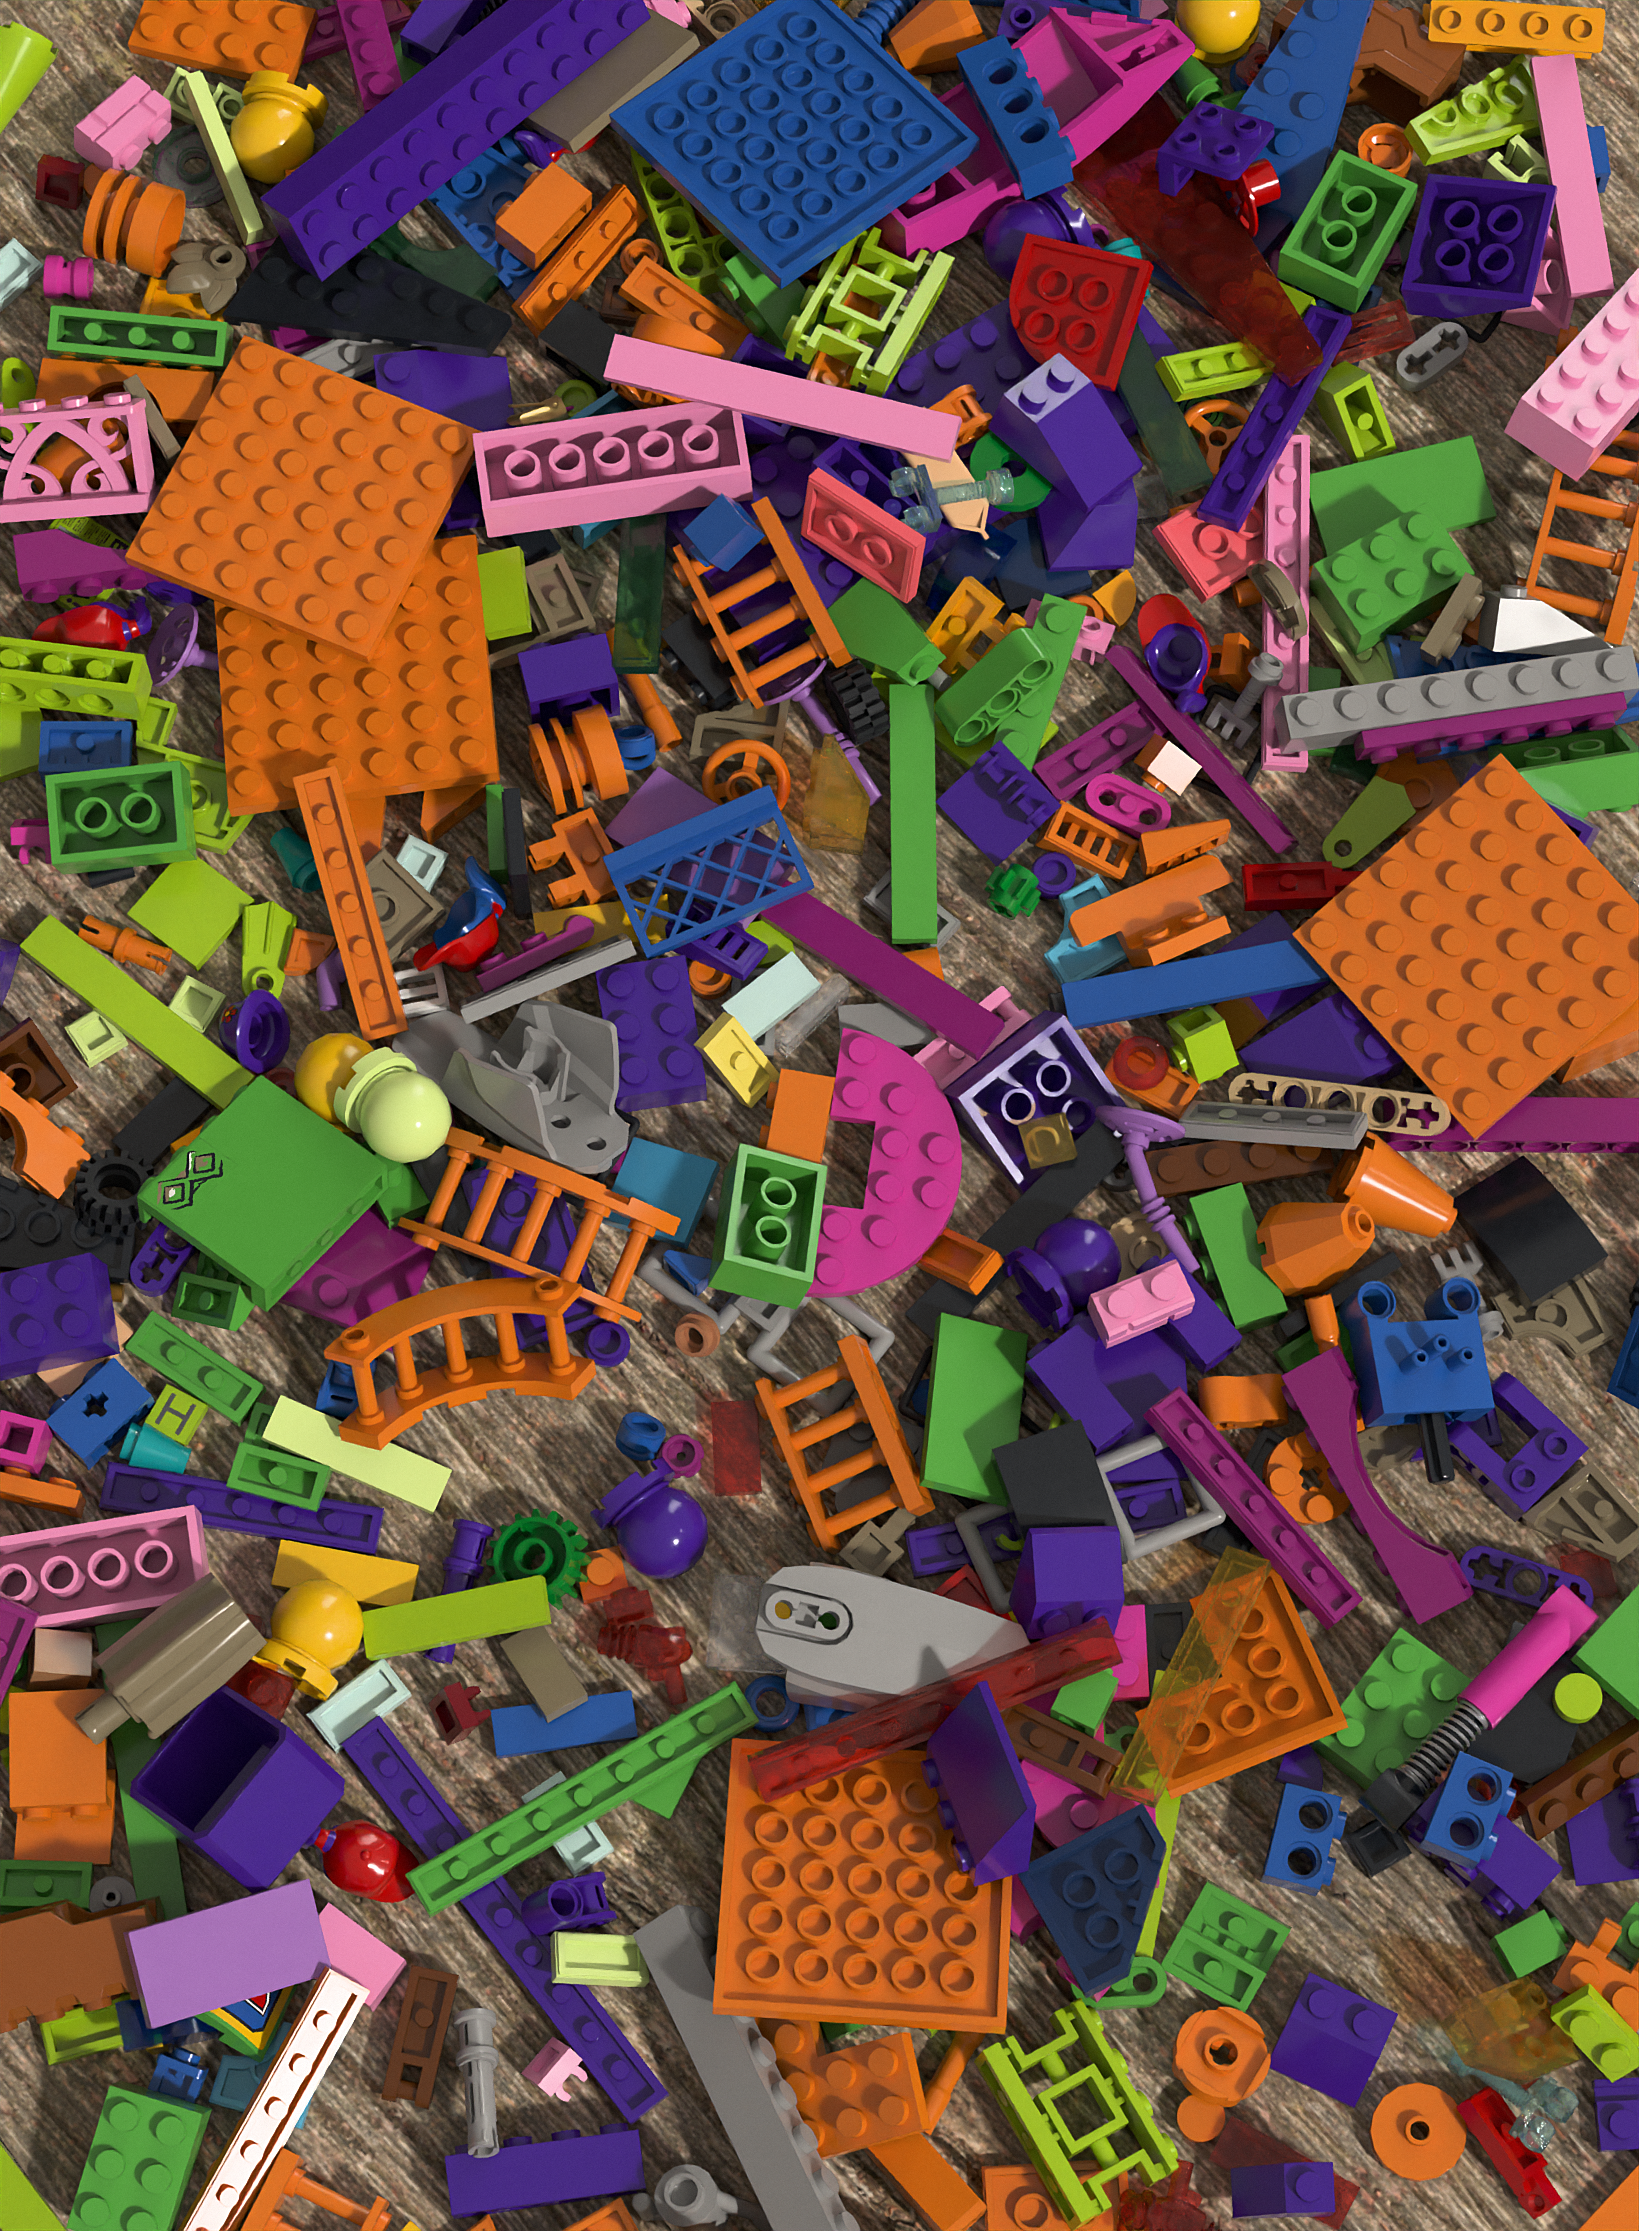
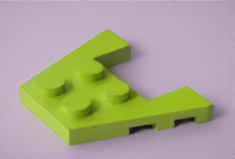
M149 696L143 721L137 720V765L179 760L190 772L196 848L225 855L256 814L231 816L228 809L225 763L166 747L178 713V707L176 703Z

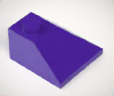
M1133 478L1087 513H1084L1055 486L1046 496V499L1037 507H1034L1048 572L1132 568L1134 564L1138 501Z

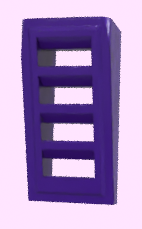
M692 900L685 919L702 924L711 920L714 912ZM682 906L679 908V910H678L674 915H677V916L679 915V912H680ZM668 921L665 927L666 939L670 937L675 923ZM731 924L708 934L709 937L705 941L701 937L672 950L675 953L685 955L687 958L744 981L767 954L768 945L738 926ZM682 926L679 933L686 931L690 928ZM723 942L727 943L721 951L718 950ZM738 949L744 950L737 960L732 958Z

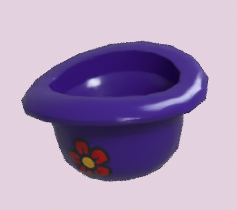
M262 988L251 991L243 1001L234 1002L226 1008L219 1019L218 1032L221 1044L229 1054L238 1057V1060L245 1069L255 1073H264L271 1071L282 1062L289 1049L291 1031L288 1016L282 1004L271 992Z

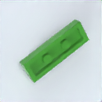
M153 1310L125 1346L129 1354L197 1400L207 1404L209 1408L239 1428L253 1410L255 1402H259L267 1391L263 1384Z

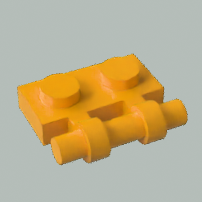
M973 576L964 577L926 633L947 657L938 667L946 674L951 675L955 674L961 665L970 670L1008 634L1019 628H1024L1027 624L1026 620L1020 615L1012 613L1005 624H1001L995 617L1004 603ZM985 634L992 642L983 655L980 656L973 648L982 635Z

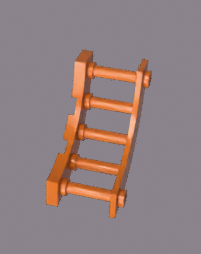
M1623 429L1610 445L1638 451L1637 456H1639V433ZM1601 454L1589 468V470L1633 480L1632 485L1639 486V459L1636 463ZM1553 466L1526 578L1518 577L1515 585L1527 587V594L1545 602L1552 608L1599 619L1598 624L1605 625L1604 641L1621 645L1636 592L1634 588L1638 572L1632 571L1634 561L1639 562V492L1637 501H1629L1628 505L1560 489L1563 472ZM1555 506L1623 522V527L1630 529L1625 550L1618 548L1617 552H1612L1548 536ZM1543 553L1612 570L1611 575L1618 576L1613 599L1604 598L1602 602L1536 586Z
M450 1126L447 1138L443 1144L449 1147L447 1156L450 1157V1160L423 1224L400 1217L398 1226L414 1233L411 1241L434 1251H437L439 1244H442L528 1278L540 1280L545 1277H557L530 1266L527 1262L554 1197L559 1198L562 1191L585 1200L582 1208L586 1212L561 1273L557 1278L562 1281L577 1283L604 1217L609 1218L610 1213L613 1212L629 1219L630 1222L627 1228L631 1229V1232L605 1295L601 1296L583 1288V1293L578 1299L594 1305L592 1314L607 1321L618 1324L620 1318L624 1317L639 1322L642 1313L621 1304L648 1237L653 1238L656 1231L674 1236L681 1219L630 1196V1198L608 1190L606 1185L506 1145L502 1148L485 1142L481 1136ZM478 1159L488 1163L485 1169L489 1173L462 1238L440 1231L467 1165L472 1166L474 1160ZM515 1172L536 1180L533 1188L537 1189L510 1257L482 1247L479 1244L506 1179H512Z
M512 1277L464 1282L437 1288L396 1302L375 1312L354 1326L345 1329L338 1338L323 1350L326 1359L349 1364L352 1369L359 1406L338 1425L341 1441L381 1451L400 1433L422 1421L423 1411L442 1403L448 1408H452L465 1403L487 1399V1391L514 1388L516 1396H547L573 1401L596 1375L594 1359L574 1356L569 1353L563 1313L583 1293L582 1284L562 1281L557 1277H545L540 1280L536 1278ZM512 1313L544 1315L550 1353L522 1352L518 1349ZM493 1314L500 1353L466 1359L459 1319ZM441 1324L448 1363L416 1375L409 1336ZM392 1347L398 1380L395 1382V1385L376 1395L370 1363L381 1353Z

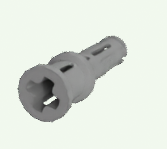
M470 2008L458 2012L453 2017L454 2028L459 2031L460 2051L456 2054V2065L463 2072L465 2082L468 2154L473 2155L475 2158H488L499 2152L493 2070L499 2062L498 2050L493 2048L492 2028L497 2024L496 2013L486 2008Z

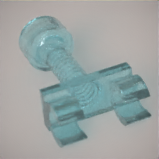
M925 464L917 465L916 468L903 467L891 472L893 480L888 481L894 497H906L916 492L920 506H914L903 511L905 519L900 520L920 534L927 531L929 533L938 531L943 518L939 508L941 505L985 497L995 506L1012 503L1014 499L1013 479L1009 469L1006 467L987 470L985 479L982 481L944 486L936 489L932 487Z
M1468 2036L1456 2050L1446 2067L1462 2079L1466 2075H1476L1477 2078H1480L1481 2081H1484L1485 2084H1488L1489 2087H1492L1501 2096L1504 2095L1505 2099L1508 2098L1509 2102L1512 2101L1513 2105L1516 2104L1517 2108L1520 2107L1521 2114L1517 2117L1509 2134L1515 2139L1518 2136L1529 2150L1542 2153L1556 2131L1547 2119L1535 2116V2114L1543 2107L1545 2113L1552 2120L1558 2123H1566L1579 2104L1578 2098L1571 2090L1557 2086L1558 2082L1551 2076L1536 2095L1529 2094L1528 2091L1525 2092L1524 2088L1521 2089L1520 2085L1517 2086L1516 2082L1513 2083L1512 2079L1509 2080L1508 2076L1505 2077L1504 2073L1501 2074L1500 2070L1497 2071L1496 2067L1493 2068V2065L1485 2062L1483 2058L1485 2047Z

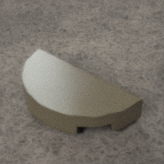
M1261 559L1250 565L1246 569L1247 575L1289 638L1296 641L1307 635L1308 624L1305 611L1299 596L1281 569L1267 559Z
M1417 1424L1367 1427L1365 1430L1357 1432L1362 1459L1366 1469L1385 1471L1400 1467L1413 1458L1421 1446Z

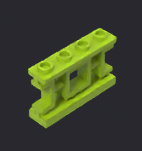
M873 227L872 231L866 229L836 250L837 254L834 258L830 256L825 258L817 275V280L820 281L818 287L813 285L808 287L800 305L803 313L800 317L792 315L782 339L789 341L784 355L785 358L793 361L796 354L799 353L803 355L801 361L810 364L817 350L854 366L849 384L858 387L861 382L867 385L864 394L883 398L945 288L955 257L939 250L935 259L931 260L928 258L929 252L921 249L914 263L878 247L877 244L882 230ZM857 248H861L857 264L875 273L872 274L852 264L845 278L841 277ZM920 276L924 277L907 307L904 306L908 290L891 283L890 280L913 289ZM851 291L888 307L880 322L844 305ZM824 305L827 306L828 309L824 323L841 330V332L838 333L818 323L811 337L807 336ZM886 335L891 336L874 367L871 366L870 362L874 349L857 342V338L880 348Z
M1081 1998L1072 2001L1067 2007L1055 2011L1050 2016L1049 2021L1059 2038L1025 2056L1016 2038L1012 2035L1003 2042H997L986 2048L974 2060L975 2065L1071 2231L1087 2224L1091 2219L1105 2213L1112 2207L1111 2202L1101 2187L1105 2183L1135 2167L1148 2188L1159 2180L1167 2178L1179 2168L1176 2161L1178 2152L1173 2141L1166 2133L1160 2134L1151 2118L1153 2116V2109L1149 2100L1142 2091H1135L1126 2075L1128 2074V2066L1125 2059L1116 2048H1110L1101 2033L1104 2031L1101 2018L1092 2006L1086 2007ZM1079 2039L1093 2064L1070 2075L1058 2052L1074 2044ZM1041 2062L1053 2086L1037 2094L1032 2100L1018 2074ZM1086 2082L1108 2123L1075 2141L1052 2100ZM1128 2124L1142 2149L1120 2161L1107 2137ZM1090 2147L1103 2171L1086 2180L1081 2185L1068 2159Z

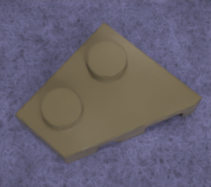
M1465 572L1420 647L1421 660L1437 668L1444 657L1450 659L1454 655L1462 640V632L1470 621L1476 618L1484 604L1485 597H1483L1482 580Z
M791 698L780 703L763 706L759 709H756L755 706L752 707L751 702L735 705L728 711H713L696 716L689 763L705 765L708 758L717 748L727 742L738 739L761 741L771 746L781 755ZM745 752L729 756L719 767L734 770L741 769ZM759 756L756 773L776 776L771 764Z
M1592 1461L1522 1515L1523 1523L1528 1528L1616 1563L1639 1546V1513Z

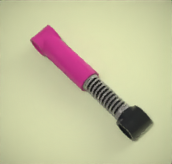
M1561 1585L1540 1607L1530 1622L1457 1696L1458 1704L1455 1705V1710L1450 1711L1449 1716L1444 1717V1722L1438 1723V1728L1433 1729V1734L1427 1735V1740L1421 1741V1746L1416 1747V1752L1410 1753V1758L1404 1759V1764L1397 1766V1769L1388 1767L1364 1792L1358 1802L1394 1835L1425 1802L1426 1799L1423 1794L1426 1793V1789H1430L1429 1782L1436 1783L1435 1776L1441 1777L1440 1770L1447 1771L1446 1764H1452V1758H1455L1458 1754L1457 1752H1464L1463 1746L1470 1747L1469 1740L1475 1741V1734L1481 1735L1480 1728L1489 1731L1493 1730L1566 1650H1570L1580 1640L1599 1616L1567 1586Z

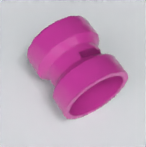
M47 255L43 273L45 298L60 299L67 293V295L73 296L75 300L90 301L94 285L93 259L91 257H77L74 261L66 262L60 255Z

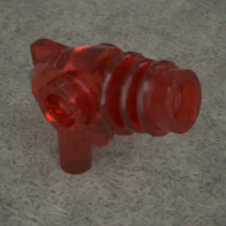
M640 1624L638 1630L635 1625H630L628 1630L625 1626H621L619 1630L616 1625L601 1627L597 1641L599 1655H606L608 1659H613L616 1655L617 1660L624 1658L626 1664H631L634 1659L636 1667L648 1668V1679L652 1681L664 1680L670 1705H677L688 1701L680 1665L691 1658L693 1650L690 1642L686 1640V1629L684 1626L664 1628L650 1624Z
M1176 2159L1179 2168L1171 2175L1167 2196H1156L1147 2202L1145 2212L1148 2219L1144 2230L1212 2231L1216 2222L1212 2221L1207 2229L1204 2228L1208 2215L1198 2208L1202 2197L1198 2193L1188 2190L1194 2164Z

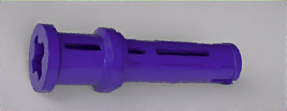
M454 1519L452 1526L456 1529L450 1554L444 1557L442 1561L443 1570L446 1571L441 1595L470 1590L473 1587L474 1580H478L483 1575L484 1567L481 1566V1561L487 1539L494 1535L495 1530L493 1528L470 1520ZM456 1644L424 1650L422 1657L438 1663L452 1665Z

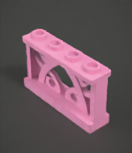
M116 392L104 395V401L88 402L87 395H77L62 398L59 405L46 406L45 399H30L19 402V408L4 409L3 403L0 402V427H6L13 433V440L9 443L0 439V446L9 453H15L12 460L0 457V468L8 470L3 498H0V523L149 512L160 489L159 485L156 486L145 414V398L131 399L130 392ZM112 417L124 422L129 431V439L126 445L121 450L113 453L107 445L116 440L119 430L114 434H107L102 427L103 421ZM90 418L87 428L73 420ZM41 422L30 433H28L27 428L23 424ZM56 431L76 442L93 458L76 472L72 480L71 492L63 493L59 481L49 470L40 465L30 463L41 445ZM131 453L137 487L131 486L123 467L119 463V460ZM100 467L103 472L96 474L95 477L100 479L101 487L100 489H93L88 486L86 476L91 470ZM26 473L38 476L44 481L45 490L43 493L37 494L32 491L31 483L36 479L25 478Z

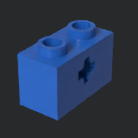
M114 1357L106 1364L100 1362L92 1367L83 1378L85 1384L72 1396L65 1394L59 1398L48 1411L50 1417L45 1420L53 1435L88 1470L127 1435L132 1422L139 1424L155 1405L152 1395ZM96 1404L100 1408L105 1407L107 1412L100 1417L96 1413L92 1414L89 1409Z

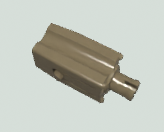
M210 1572L162 1604L93 1660V1667L95 1669L102 1668L105 1672L106 1679L104 1682L109 1690L84 1710L78 1712L74 1719L95 1745L100 1744L130 1717L137 1723L144 1722L149 1728L148 1737L156 1739L224 1685L268 1642L217 1578Z

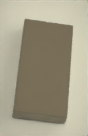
M544 1626L524 1629L499 1643L501 1652L547 1723L588 1701L587 1692Z

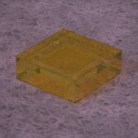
M1065 1112L1021 1122L1018 1125L1031 1169L1071 1160L1077 1156Z

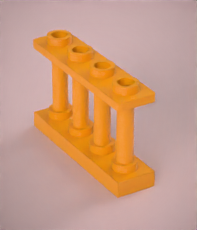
M1431 0L1430 4H1422L1421 15L1425 19L1424 26L1428 27V40L1439 43L1467 45L1465 52L1520 55L1523 53L1525 56L1536 57L1574 54L1575 59L1590 60L1592 53H1600L1603 48L1606 12L1602 8L1486 0Z

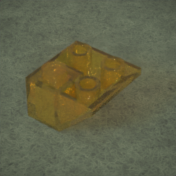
M824 733L822 748H813L810 765V787L806 789L802 816H804L802 832L810 833V848L863 856L870 816V797L834 734Z
M1531 1974L1477 1995L1440 2022L1464 2065L1521 2085L1582 2059L1573 2044L1572 2037L1550 2018L1551 2006L1548 2003L1547 1996L1543 1989L1537 1985Z

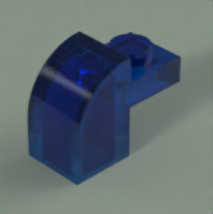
M987 522L984 530L989 538L986 540L981 537L979 532L970 531L967 536L962 534L943 562L932 585L926 606L940 613L964 577L973 576L989 590L992 579L1014 553L1018 541Z
M140 1999L120 2001L114 2005L124 2053L169 2044L171 2049L174 2046L180 2047L217 2039L219 2036V2030L194 2016L153 2029L147 2028Z

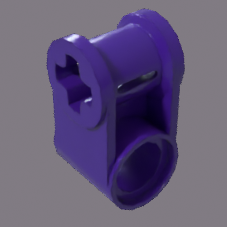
M593 1872L571 1879L558 1880L528 1895L521 1907L522 1919L525 1925L537 1935L554 1933V1931L588 1930L615 1921L617 1919L616 1912L610 1910L603 1882L606 1881L605 1872Z

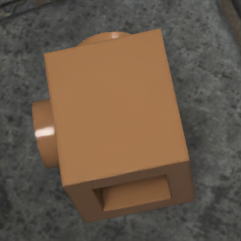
M36 1628L28 1647L26 1691L85 1690L89 1680H96L98 1675V1669H95L92 1664L93 1660L99 1656L98 1651H92V1633Z

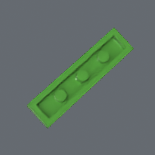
M1047 593L1043 597L1032 630L1055 662L1054 673L1038 690L999 724L992 744L993 747L1001 740L1031 773L1088 611L1086 606Z

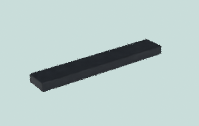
M1097 1120L976 1242L998 1251L1002 1258L1018 1246H1026L1033 1250L1037 1237L1050 1224L1068 1218L1126 1159L1124 1153L1125 1146L1121 1144V1140L1103 1123ZM1002 1265L977 1296L939 1278L905 1312V1317L930 1341L934 1342L936 1318L940 1313L967 1319L1007 1279L1004 1276Z

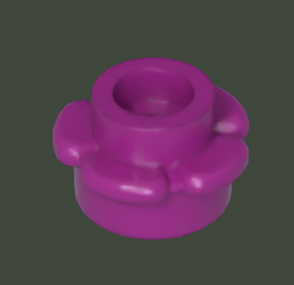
M675 1434L662 1444L658 1451V1458L663 1457L675 1472L673 1478L679 1479L681 1476L690 1478L700 1471L702 1466L700 1461L704 1458V1450L700 1442L693 1440L689 1435ZM679 1453L686 1455L683 1461L677 1459Z

